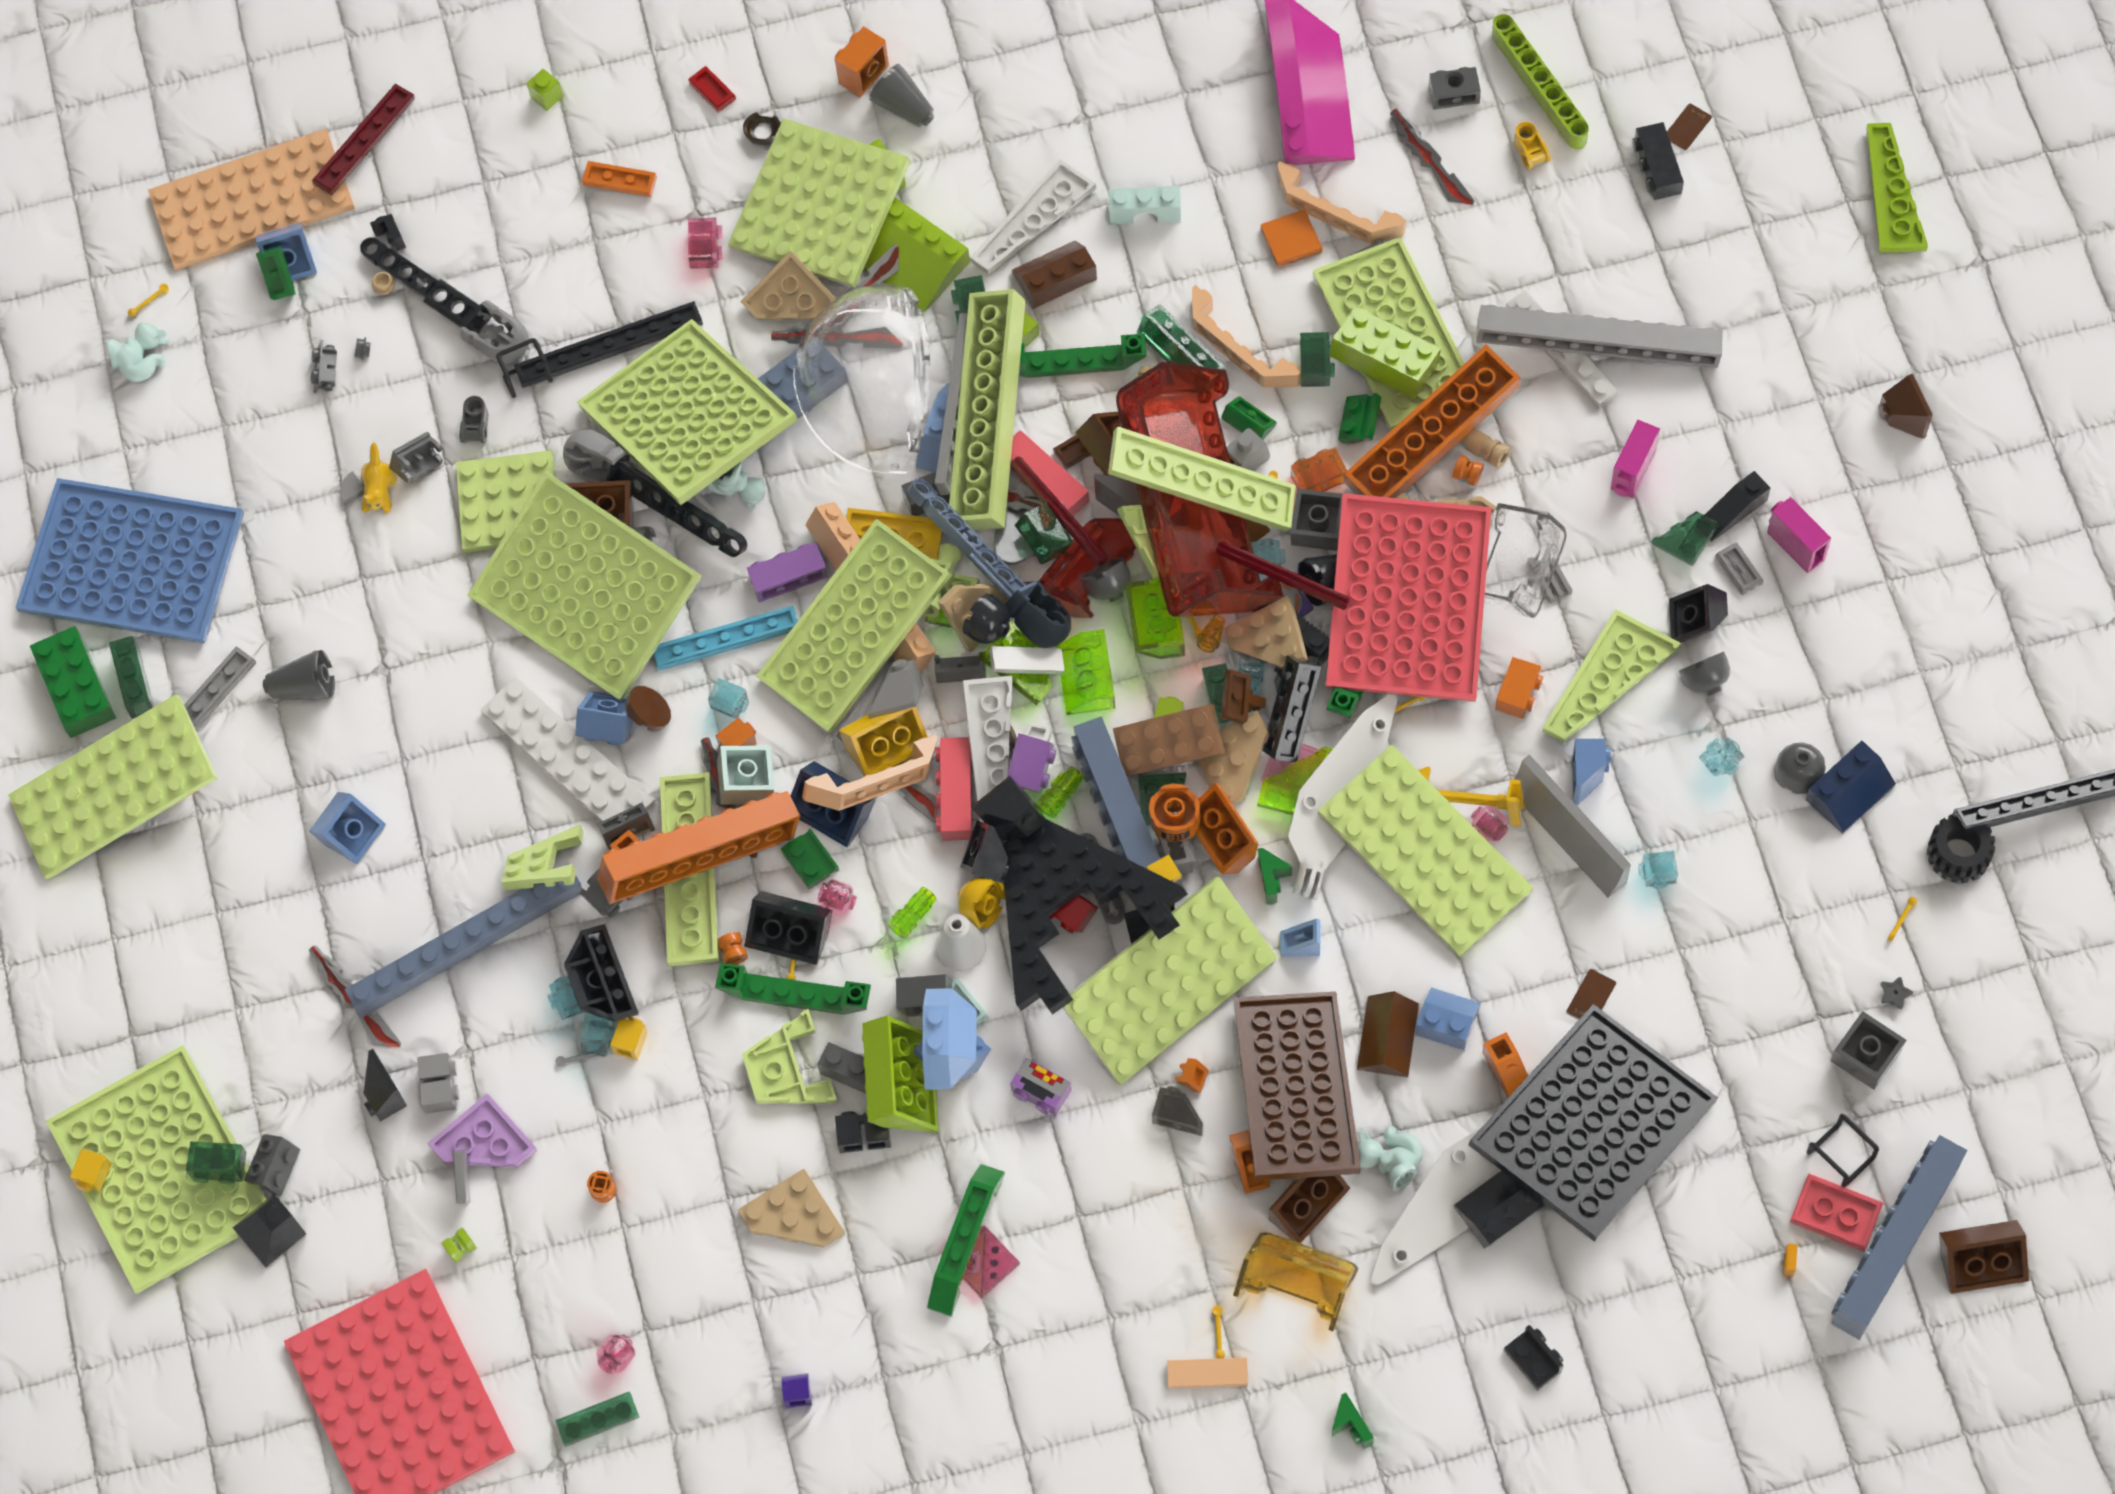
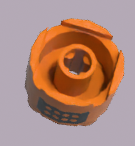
M1174 783L1164 785L1151 797L1149 819L1152 830L1157 838L1170 842H1180L1195 836L1200 823V804L1196 794L1188 790V787L1185 785Z

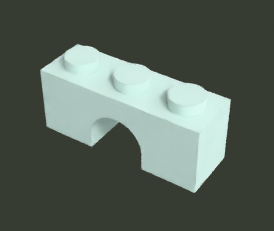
M1180 186L1108 189L1110 224L1134 223V217L1142 213L1154 214L1157 217V222L1181 221Z

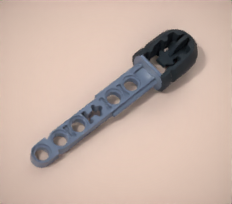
M915 479L907 491L910 498L919 507L923 508L926 515L1008 599L1006 606L1009 609L1010 618H1014V624L1033 644L1039 647L1050 648L1061 644L1071 631V617L1067 609L1051 593H1045V587L1039 581L1026 585L943 498L938 496V493L929 483L922 479Z

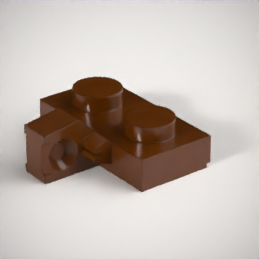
M1232 669L1225 671L1221 719L1244 724L1248 720V713L1266 708V698L1253 695V690H1250V674Z

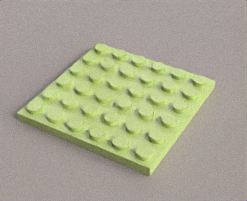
M783 118L727 245L732 249L779 263L792 251L814 275L855 288L911 160L905 155Z

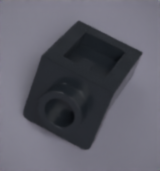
M392 214L380 216L370 222L375 237L385 234L388 243H394L397 251L406 248Z

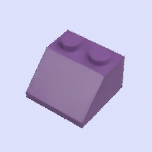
M1018 733L1007 777L1011 776L1022 789L1042 793L1043 788L1047 789L1050 780V774H1047L1049 764H1053L1056 757V750L1053 749L1054 744Z

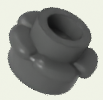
M366 337L364 339L357 338L354 357L361 358V360H364V356L369 357L371 343L366 342Z

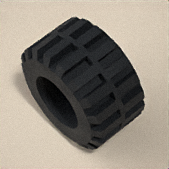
M1950 814L1948 819L1944 817L1933 829L1927 848V855H1930L1928 862L1930 865L1934 864L1933 871L1936 874L1941 872V878L1945 880L1949 877L1952 878L1951 882L1957 883L1958 879L1962 883H1968L1969 878L1974 881L1978 879L1979 875H1983L1990 865L1996 847L1994 846L1995 836H1991L1992 830L1990 827L1963 834L1953 815ZM1954 839L1964 840L1973 847L1975 854L1969 857L1955 855L1949 849L1947 842Z

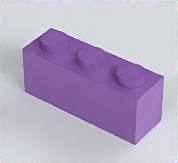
M816 542L813 544H803L794 551L779 553L772 559L757 561L750 567H747L749 579L759 603L828 578L826 566Z

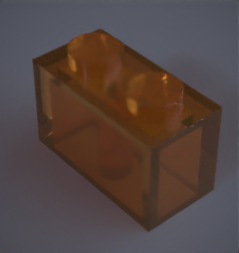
M1334 447L1329 450H1320L1315 456L1310 458H1301L1291 465L1290 476L1298 489L1326 491L1344 483V473L1347 469L1337 449Z

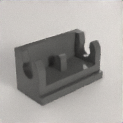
M428 431L392 451L389 468L407 484L438 467L443 462L442 457L434 451L435 448L436 451L441 452L443 448L430 436L431 434Z
M979 652V656L940 658L939 655H934L937 683L962 682L963 680L986 678L984 652Z
M642 802L596 824L609 850H611L610 844L628 830L634 835L646 829H650L651 832L656 830Z

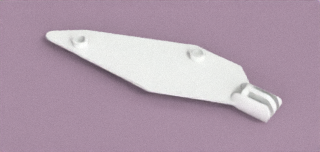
M1389 694L1365 710L1299 790L1287 837L1300 863L1293 890L1294 894H1299L1301 891V896L1307 898L1310 895V899L1317 900L1324 871L1347 843L1318 814V810L1386 750L1397 704L1395 695ZM1376 723L1380 724L1381 729L1376 727Z
M1481 1128L1442 1152L1382 1243L1371 1275V1281L1374 1285H1381L1469 1229L1453 1205L1501 1171L1468 1145L1472 1137ZM1397 1252L1404 1254L1403 1261L1397 1259Z

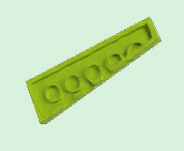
M1891 122L1867 123L1866 134L1879 253L1927 252L1928 243L1922 223L1918 218L1915 200L1913 201L1909 180L1907 181L1904 172L1905 167L1899 154L1900 150Z

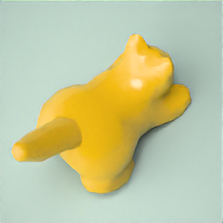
M373 442L370 446V462L365 463L361 470V480L364 484L361 510L365 513L369 512L370 509L378 510L382 508L385 513H388L392 508L389 486L395 485L397 474L389 468V464L380 461L379 449L377 444Z

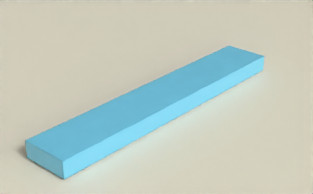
M794 606L660 643L653 653L657 670L661 671L786 635L798 622Z

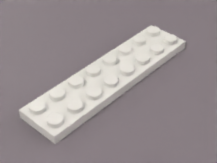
M516 676L480 709L481 713L599 821L602 822L641 802L647 811L655 804L651 797L590 742L585 740L584 737L575 736V729Z

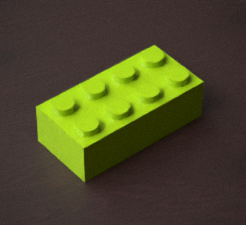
M1356 306L1332 338L1329 356L1415 399L1437 368L1441 348Z

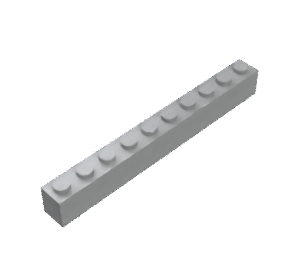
M1481 305L1477 318V343L1718 368L1722 357L1723 330H1715L1713 328H1695L1687 325L1676 326L1665 323H1648L1640 320L1629 321L1613 317L1601 318L1592 315L1582 316L1566 312L1554 313L1544 310H1526L1518 307H1498L1496 305Z

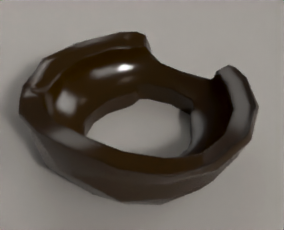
M755 112L744 121L743 132L752 143L767 145L773 142L781 122L775 115L773 117L761 116L758 112ZM759 123L770 124L772 133L768 138L759 139L754 135V130Z

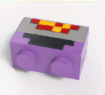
M1025 1058L1010 1083L1013 1096L1022 1102L1028 1100L1035 1104V1108L1044 1114H1049L1050 1112L1055 1116L1072 1091L1070 1081L1028 1058Z

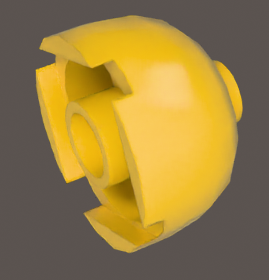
M985 877L971 879L958 892V911L960 915L965 916L977 928L990 927L997 920L1003 907L999 906L1001 898L1005 899L1003 884Z

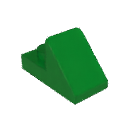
M1258 848L1257 858L1267 904L1277 903V894L1281 893L1279 878L1292 876V866L1264 848Z
M1345 1392L1340 1398L1332 1428V1437L1351 1427L1349 1433L1356 1444L1360 1443L1366 1449L1373 1444L1374 1437Z

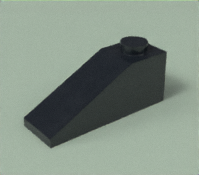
M1753 471L1735 484L1696 522L1695 526L1712 543L1767 502L1771 487Z

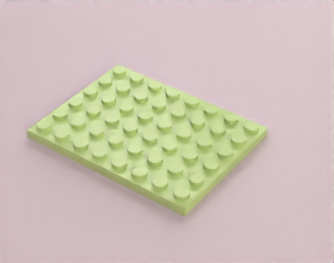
M692 319L577 401L580 409L612 440L623 447L628 455L680 505L798 420L795 412Z
M545 471L467 596L622 701L697 586L702 575Z
M184 1045L46 1120L71 1171L75 1166L81 1149L105 1155L112 1163L100 1192L92 1189L90 1192H82L136 1294L238 1238L239 1235L232 1227L266 1200L259 1185L244 1181L249 1165Z

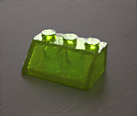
M1174 577L1125 583L1135 653L1157 659L1185 656V643Z
M1105 630L1079 632L1056 646V648L1062 650L1065 671L1060 677L1066 715L1115 709V695Z

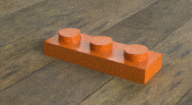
M587 161L582 184L583 186L651 197L657 175L655 172Z

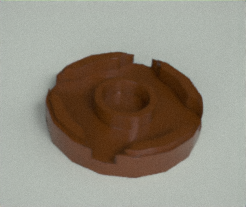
M637 686L627 694L625 707L629 716L637 725L641 726L643 724L645 727H648L646 729L648 731H660L669 724L671 710L665 699L654 689L646 686Z

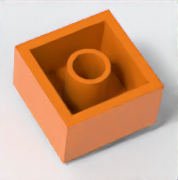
M864 26L858 32H855L851 36L849 43L835 55L834 60L838 83L861 98L889 66L886 40Z

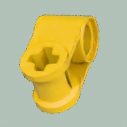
M1527 121L1519 123L1515 130L1514 145L1521 156L1525 168L1530 170L1536 164L1544 161L1546 163L1550 162L1549 149L1543 142L1535 125ZM1521 135H1528L1529 138H1523Z

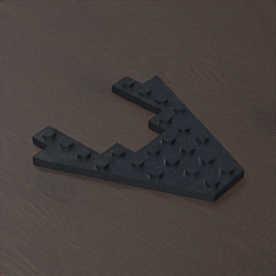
M1046 819L1047 822L1030 836L1011 838L1002 844L1008 857L1007 864H1009L1008 872L1003 880L1015 1003L1020 1011L1041 998L1053 1015L1074 999L1039 949L1060 934L1049 916L1089 888L1094 891L1102 904L1124 889L1158 940H1160L1180 926L1169 910V907L1184 898L1188 893L1183 886Z

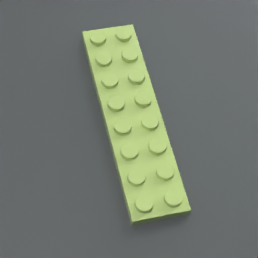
M1117 427L1114 430L1108 474L1278 530L1288 532L1291 529L1296 485L1121 427Z
M709 772L660 777L662 833L674 831L675 828L683 824L687 826L694 824L706 816L713 817ZM714 867L664 885L667 964L669 967L719 962Z

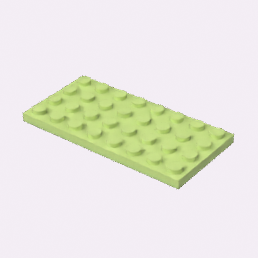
M1401 237L1313 270V277L1339 329L1357 306L1441 348L1437 368L1415 399L1361 372L1371 395L1377 393L1381 397L1379 411L1389 431H1391L1465 363Z
M876 519L756 677L828 733L832 734L952 575Z
M175 694L11 792L8 796L43 876L50 879L218 778L181 697Z
M1392 744L1318 810V814L1459 958L1534 889Z
M1218 876L1171 912L1180 926L1160 940H1158L1151 929L1071 992L1070 995L1074 1000L1063 1007V1010L1119 1085L1126 1082L1277 959L1275 953Z

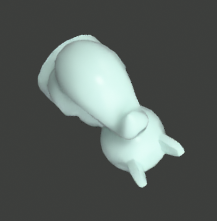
M140 322L135 329V339L129 337L126 339V343L122 345L114 339L106 340L112 369L119 368L125 378L134 382H141L150 378L155 371L156 365L162 368L165 366L166 361L161 354L157 353L143 358L144 350L154 349L158 345L167 344V332L157 329L153 324Z
M739 462L706 487L712 493L724 495L727 498H731L735 492H738L740 499L746 502L747 507L751 510L755 508L756 503L762 501L766 492L762 479L748 477L746 472L741 471L743 467L742 462Z
M1390 1126L1384 1131V1139L1392 1149L1384 1150L1378 1141L1370 1138L1366 1130H1361L1359 1135L1360 1141L1357 1144L1360 1167L1370 1168L1379 1165L1378 1169L1381 1173H1389V1186L1393 1191H1399L1410 1184L1418 1173L1415 1167L1423 1157V1148L1420 1141L1409 1133H1396L1397 1129L1394 1126Z

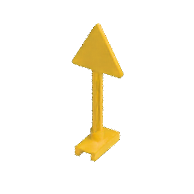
M1427 766L1419 769L1418 771L1429 781L1431 768ZM1510 779L1508 793L1498 794V796L1438 790L1448 802L1497 807V809L1508 810L1511 826L1521 827L1522 825L1519 809H1525V801L1520 780Z

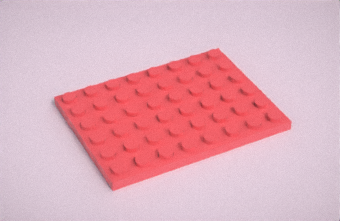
M1342 494L1334 590L1348 596L1350 603L1346 610L1332 605L1325 688L1334 689L1339 687L1344 690L1476 702L1491 507Z
M427 1269L283 1341L355 1494H435L515 1453L512 1443Z

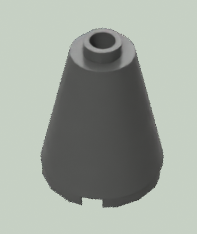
M899 63L888 70L891 75L889 74L885 78L882 76L869 95L871 97L869 100L918 127L922 125L928 126L935 117L933 115L934 108L904 67Z
M315 650L267 673L262 683L265 693L269 694L272 698L327 699L332 697L335 692L334 675H329L328 668H332L328 655L323 650Z

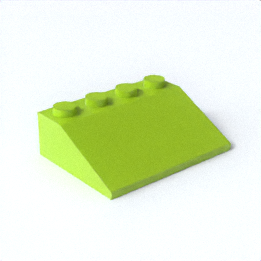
M894 198L864 270L867 271L892 246L898 245L899 247L894 248L889 260L881 265L873 276L879 280L888 273L899 255V271L882 281V283L926 312L970 263L969 248L903 202Z
M888 1015L862 1023L863 1064L865 1067V1091L867 1097L866 1114L868 1122L883 1128L930 1133L939 1132L936 1090H925L923 1061L913 1053L914 1049L923 1041V1030Z

